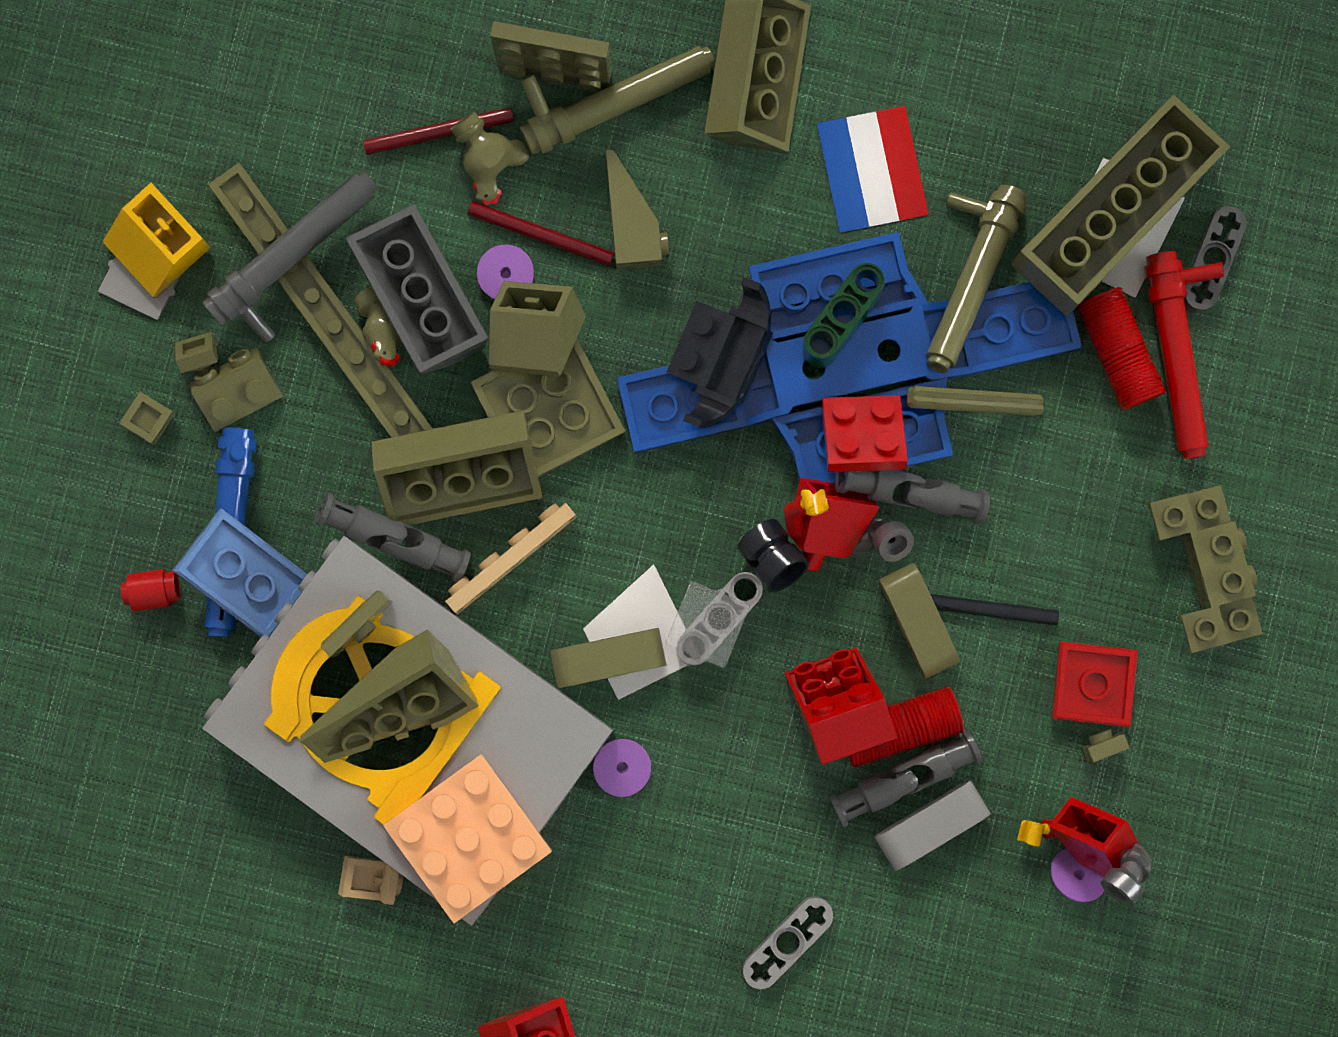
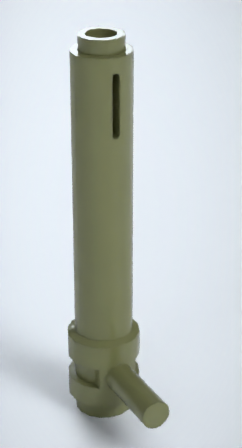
M696 46L565 107L558 105L552 109L548 108L534 74L521 79L520 82L535 116L527 120L528 124L520 127L525 143L532 155L539 152L544 155L552 151V146L558 143H562V145L574 141L575 136L711 74V69L715 68L714 57L708 46L704 48Z
M1000 185L997 191L991 194L988 203L953 192L949 194L947 207L980 216L981 219L978 224L980 231L926 353V364L935 372L947 373L949 369L955 367L1007 243L1012 241L1019 228L1017 221L1023 218L1027 209V204L1025 203L1027 197L1022 190L1015 186Z

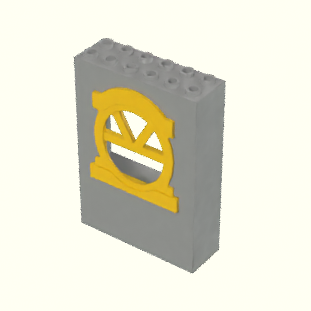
M343 536L340 541L334 539L325 549L321 556L325 562L317 573L310 571L298 587V590L302 593L292 605L288 602L278 613L275 622L279 625L270 637L265 634L256 643L251 651L255 657L245 669L241 666L231 677L228 686L232 689L223 701L218 698L209 707L204 715V718L208 721L202 729L436 899L383 827L384 824L482 753L540 833L614 729L355 541ZM376 590H380L393 603L372 622L376 628L361 643L353 640L345 648L359 680L372 670L363 649L364 643H382L397 648L428 629L450 651L477 698L479 706L446 726L439 727L426 751L417 759L404 766L389 770H371L347 762L348 756L324 763L300 740V736L314 724L312 714L314 712L326 713L340 700V698L320 697L311 694V687L317 672L324 662L330 658L321 648V643ZM496 893L462 917V919L472 926Z

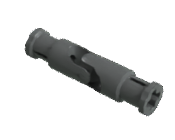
M898 470L836 472L835 490L838 493L844 494L847 491L864 494L867 499L907 508L924 507L932 514L952 517L953 515L970 518L971 522L977 524L986 519L990 508V494L986 490L979 489L977 492L961 489L956 483L923 479L919 475ZM899 483L901 498L893 496V491Z
M328 492L324 495L315 515V525L320 527L323 524L344 532V535L349 539L371 548L379 549L388 555L422 569L429 570L432 568L445 573L455 582H458L463 577L470 560L471 553L466 549L459 551L444 545L438 537L401 522L391 520L385 515L363 506L357 505L353 507L334 499V495ZM404 539L410 547L401 546L402 540Z
M967 730L961 738L942 747L937 744L898 763L890 771L873 774L859 781L857 787L838 796L831 794L828 798L841 826L844 828L848 826L849 820L868 811L876 813L892 805L902 796L912 795L954 776V771L972 762L977 764L983 762V757L972 734ZM926 765V774L918 782L910 767Z

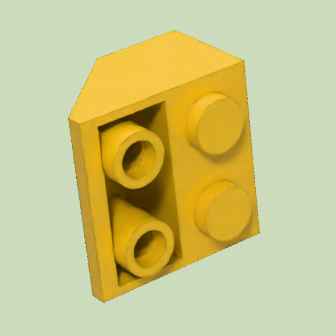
M152 183L146 186L121 209L103 240L106 247L153 298H156L211 248Z

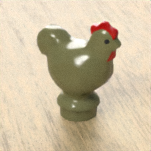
M473 111L458 121L450 130L456 137L455 141L466 144L462 164L465 172L473 181L472 187L476 191L475 198L482 200V203L486 206L497 204L502 192L497 188L496 176L507 166H520L529 159L530 150L523 141L517 139L510 141L501 134L486 133L483 130L484 119L479 118L476 112Z
M370 286L361 291L354 300V304L358 308V314L367 318L362 334L364 339L371 345V349L374 352L373 358L378 360L383 366L394 367L400 360L396 349L402 347L403 344Z

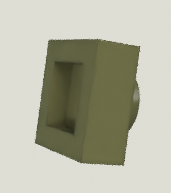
M212 332L175 343V361L180 373L202 371L218 362L217 344Z
M140 391L119 424L155 445L175 413Z
M1111 729L1088 737L1091 744L1081 747L1087 762H1096L1130 749L1125 735L1120 733L1113 735Z

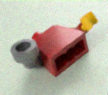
M801 477L795 499L786 504L783 509L787 532L802 550V554L809 562L808 570L811 571L820 570L826 555L846 558L851 554L868 553V549L873 546L881 558L889 562H895L906 557L914 545L912 533L900 521L872 520L879 509L874 500L867 499L864 494L847 491L844 494L838 493L835 490V483Z
M1070 797L1055 818L1045 819L1041 823L1029 820L1021 822L1017 837L1018 841L1039 847L1042 836L1045 839L1058 838L1082 866L1104 876L1100 881L1101 886L1109 895L1122 904L1133 907L1143 894L1140 883L1146 881L1150 873L1152 860L1145 849L1139 845L1126 820Z

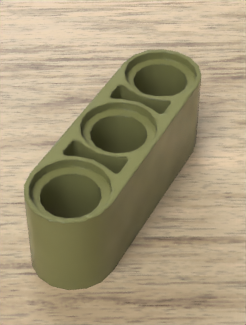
M911 563L878 579L923 677L927 679L960 663L953 642L916 565Z
M659 628L549 651L557 689L667 666Z

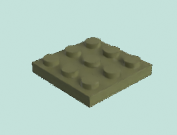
M493 21L490 38L498 68L503 69V73L513 77H525L526 73L541 76L540 79L551 84H562L563 80L578 83L577 86L588 91H600V87L607 88L610 86L612 69L610 45L608 42Z
M578 339L574 343L560 377L493 370L470 382L488 418L524 410L539 477L626 433Z

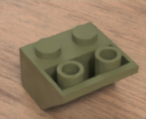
M503 281L490 309L489 366L491 370L561 376L586 318L573 287Z

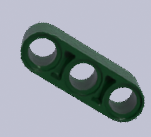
M872 263L857 265L811 325L804 337L803 356L809 365L816 368H824L834 362L877 304L885 283L883 271L877 265ZM868 278L875 283L876 288L873 291L864 292L857 287L856 282L859 279ZM838 309H847L853 314L854 319L847 323H841L834 318L833 313ZM824 339L830 344L831 350L827 353L819 354L812 350L810 344L814 340Z

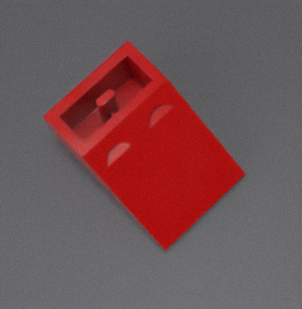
M857 647L850 650L841 649L835 651L830 657L816 662H804L797 665L793 670L785 672L812 745L822 765L897 739L885 698Z

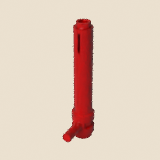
M1176 251L1156 253L1146 257L1147 265L1143 268L1145 279L1150 280L1151 288L1147 289L1149 303L1154 305L1177 449L1179 453L1182 452L1183 459L1206 456L1205 448H1209L1184 298L1188 296L1186 284L1222 278L1225 276L1222 262L1183 269L1182 260L1177 259Z

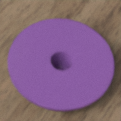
M498 245L489 249L481 257L477 267L478 283L482 290L493 299L496 298L503 281L532 283L534 278V268L531 259L522 249L513 245Z
M616 739L606 743L598 751L594 759L593 773L598 785L605 792L613 796L625 797L637 793L646 785L651 774V762L646 750L637 742L629 739Z
M1067 849L1062 850L1055 856L1051 864V877L1061 894L1076 902H1090L1102 895L1104 888L1101 886L1100 881L1103 879V875L1082 866Z

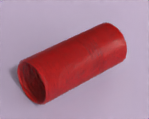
M1116 287L1081 302L1076 308L1080 312L1079 315L1083 319L1082 322L1086 326L1085 329L1089 333L1088 336L1092 340L1091 343L1095 347L1096 354H1098L1099 363H1102L1101 367L1104 368L1103 371L1108 376L1107 380L1110 382L1109 385L1112 386L1111 389L1115 393L1114 396L1118 400L1117 403L1121 407L1120 410L1124 411L1166 393L1167 390L1164 389L1165 386L1161 382L1162 379L1158 375L1159 372L1155 368L1154 361H1150L1153 357H1148L1151 353L1148 352L1149 349L1144 344V337L1140 333L1141 330L1137 326L1138 323L1134 319L1135 316L1132 315L1133 312L1129 308V302L1126 301V295L1123 294L1124 291H1122L1121 287Z
M946 686V688H939L935 692L917 695L913 699L909 698L908 701L905 699L904 702L900 701L899 703L895 702V704L887 705L897 739L854 753L848 757L852 766L856 768L857 766L860 767V765H867L871 761L882 760L886 756L897 755V753H904V751L908 752V750L915 749V746L919 748L920 745L924 746V743L928 745V743L932 744L934 741L945 740L949 736L963 734L965 730L964 723L952 689Z

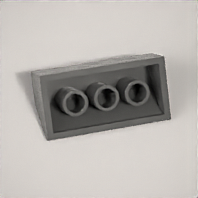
M414 204L345 238L419 374L452 366L485 349L488 336Z

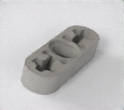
M816 896L803 900L746 958L742 970L746 982L751 987L766 989L772 986L830 927L833 921V911L828 902ZM811 905L815 909L820 905L823 906L824 910L821 914L824 921L821 924L813 921L806 928L812 935L805 939L801 930L792 925L791 922L797 918L800 924H802L809 916L805 911L808 906ZM786 931L795 933L799 939L798 948L790 954L780 952L776 945L778 936ZM770 946L774 955L785 962L778 967L774 960L767 968L770 976L766 980L762 977L754 980L751 977L754 972L751 965L755 961L763 964L770 957L769 954L763 951Z

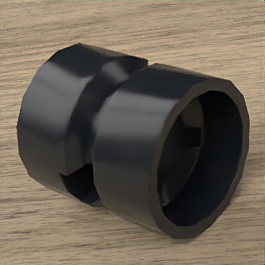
M769 519L753 527L742 537L737 548L751 568H756L755 574L766 589L773 593L791 586L809 567L808 560L796 544L790 543L788 533L777 519Z

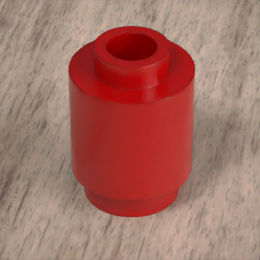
M165 568L128 574L126 582L121 583L122 601L125 606L130 605L133 612L171 607L172 602L181 600L179 577L173 571L167 572Z

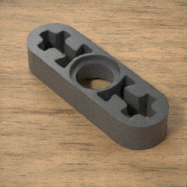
M1225 206L1220 208L1211 216L1190 268L1205 265L1203 260L1204 253L1207 250L1214 249L1223 256L1225 276L1216 278V282L1212 279L1207 282L1204 294L1209 296V298L1202 300L1200 303L1195 302L1196 295L1191 292V289L1195 290L1198 288L1202 281L1186 284L1188 296L1184 298L1185 307L1191 312H1204L1211 308L1218 300L1247 225L1244 213L1236 207ZM1227 216L1231 217V225L1236 227V229L1230 230L1223 242L1211 241V237L1216 240L1222 233L1223 225L1218 220L1223 221Z

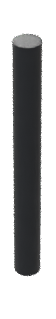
M930 594L937 610L1056 626L1058 624L1059 610Z

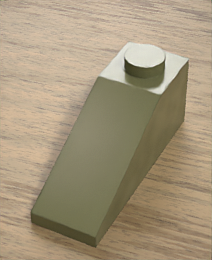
M607 150L606 158L617 271L662 267V256L669 255L667 232L660 233L657 218L614 150Z

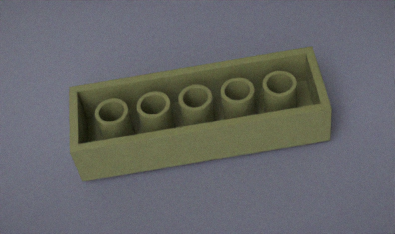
M1173 95L1021 250L1011 263V266L1067 317L1217 162L1230 146Z

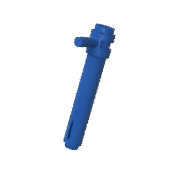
M225 427L223 428V436L218 438V449L221 450V458L216 460L215 474L219 476L215 514L222 508L245 526L249 479L254 477L255 463H251L252 453H256L257 440H253V430ZM207 598L204 627H208V635L231 637V629L235 630L236 619L223 610L222 620L220 621V607Z

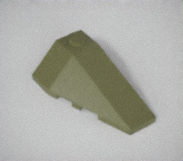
M427 629L389 653L300 736L301 743L326 763L368 750L372 747L373 742L394 735L396 740L409 737L408 731L430 724L432 729L446 726L478 707L479 704L450 651Z

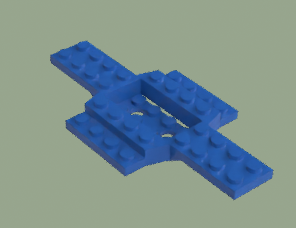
M899 232L749 266L748 270L751 280L760 283L767 293L771 309L770 331L773 335L744 403H739L720 422L709 427L699 428L683 421L685 415L691 413L696 408L701 395L695 392L698 385L667 373L666 371L669 366L618 377L617 381L634 454L772 422L787 449L794 457L799 482L802 477L835 483L836 472L827 471L822 407L789 414L793 407L822 401V398L840 397L925 377L930 381L869 395H900L908 459L907 467L952 457L953 451L944 419L945 410L909 407L907 405V390L910 387L946 388L948 380L1077 351L1082 348L1073 311L1066 317L1030 282L986 292L955 367L949 369L947 373H938L931 370L926 364V353L949 300L930 303L927 301L907 268ZM862 263L877 265L883 271L885 277L879 301L834 362L825 367L823 376L814 380L807 378L802 371V365L806 361L803 356V343L807 331L857 265ZM862 278L856 282L857 287L864 292H870L876 288L875 283L868 278ZM838 309L833 313L834 318L841 323H847L854 319L853 314L847 309ZM824 339L814 340L810 344L812 350L819 354H824L831 350L830 344ZM891 340L899 346L900 355L895 361L886 362L879 357L877 350L881 342Z

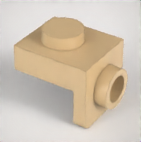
M345 855L338 894L342 897L379 900L384 904L393 905L395 895H399L401 892L403 877L381 859Z

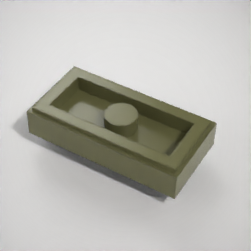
M376 590L321 643V648L330 657L336 658L353 640L361 643L376 628L372 622L393 601L384 592Z

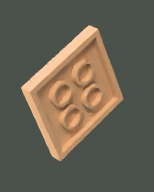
M482 753L383 825L453 923H456L552 852L549 845Z

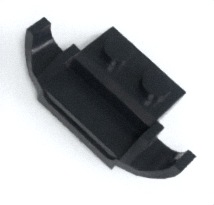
M743 278L741 283L743 298L739 308L732 306L729 313L696 301L666 371L673 376L698 385L695 392L701 395L696 408L691 413L685 415L683 421L699 428L709 427L720 422L739 403H744L773 335L770 331L771 309L767 293L760 283L747 278Z

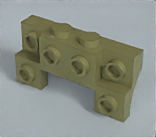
M1221 485L1148 503L1147 507L1148 510H1151L1157 532V541L1182 535L1203 609L1178 616L1179 622L1182 621L1189 646L1187 648L1188 654L1263 634L1253 601V596H1256L1254 588L1258 586L1257 576L1252 565H1247L1244 550H1247L1246 537L1243 530L1237 528L1235 521L1231 522Z

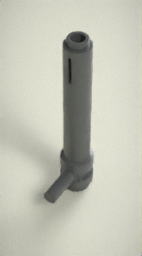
M364 171L360 175L355 173L244 268L230 273L225 278L227 281L220 288L215 286L207 293L209 297L202 303L222 326L229 320L234 322L238 317H241L264 343L269 342L275 336V332L252 307L261 299L260 294L375 197L373 193L379 188Z

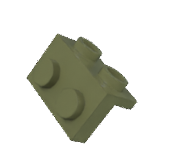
M257 347L251 350L242 349L235 352L228 358L227 363L217 368L208 367L198 372L194 376V380L190 382L192 396L214 432L283 397Z

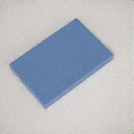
M222 508L216 512L172 570L260 638L265 634L270 637L279 625L275 622L276 616L288 602L292 605L302 593L298 590V587L307 575V573Z

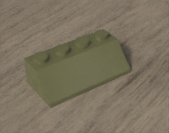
M725 0L704 134L731 145L776 152L789 151L811 10L810 5L800 0Z
M524 410L371 442L373 472L387 517L406 525L543 498Z

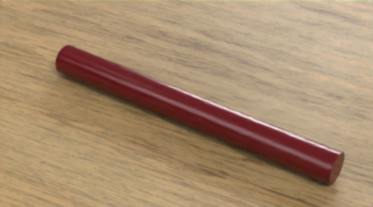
M511 107L477 114L479 118L484 119L483 129L514 122ZM462 118L363 140L366 155L453 136L454 134L450 129Z
M474 201L471 202L468 209V216L609 267L612 264L615 252Z

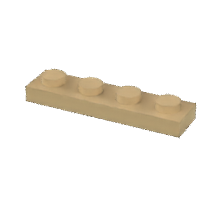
M556 503L550 506L538 517L542 523L531 532L525 527L508 541L512 547L501 556L494 552L478 566L482 572L471 581L465 576L448 590L452 596L446 600L450 608L456 614L462 612L576 519V514L567 503L560 508Z

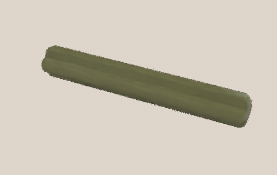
M925 386L910 387L907 390V405L911 408L1027 416L1041 415L1044 411V398L1038 394Z

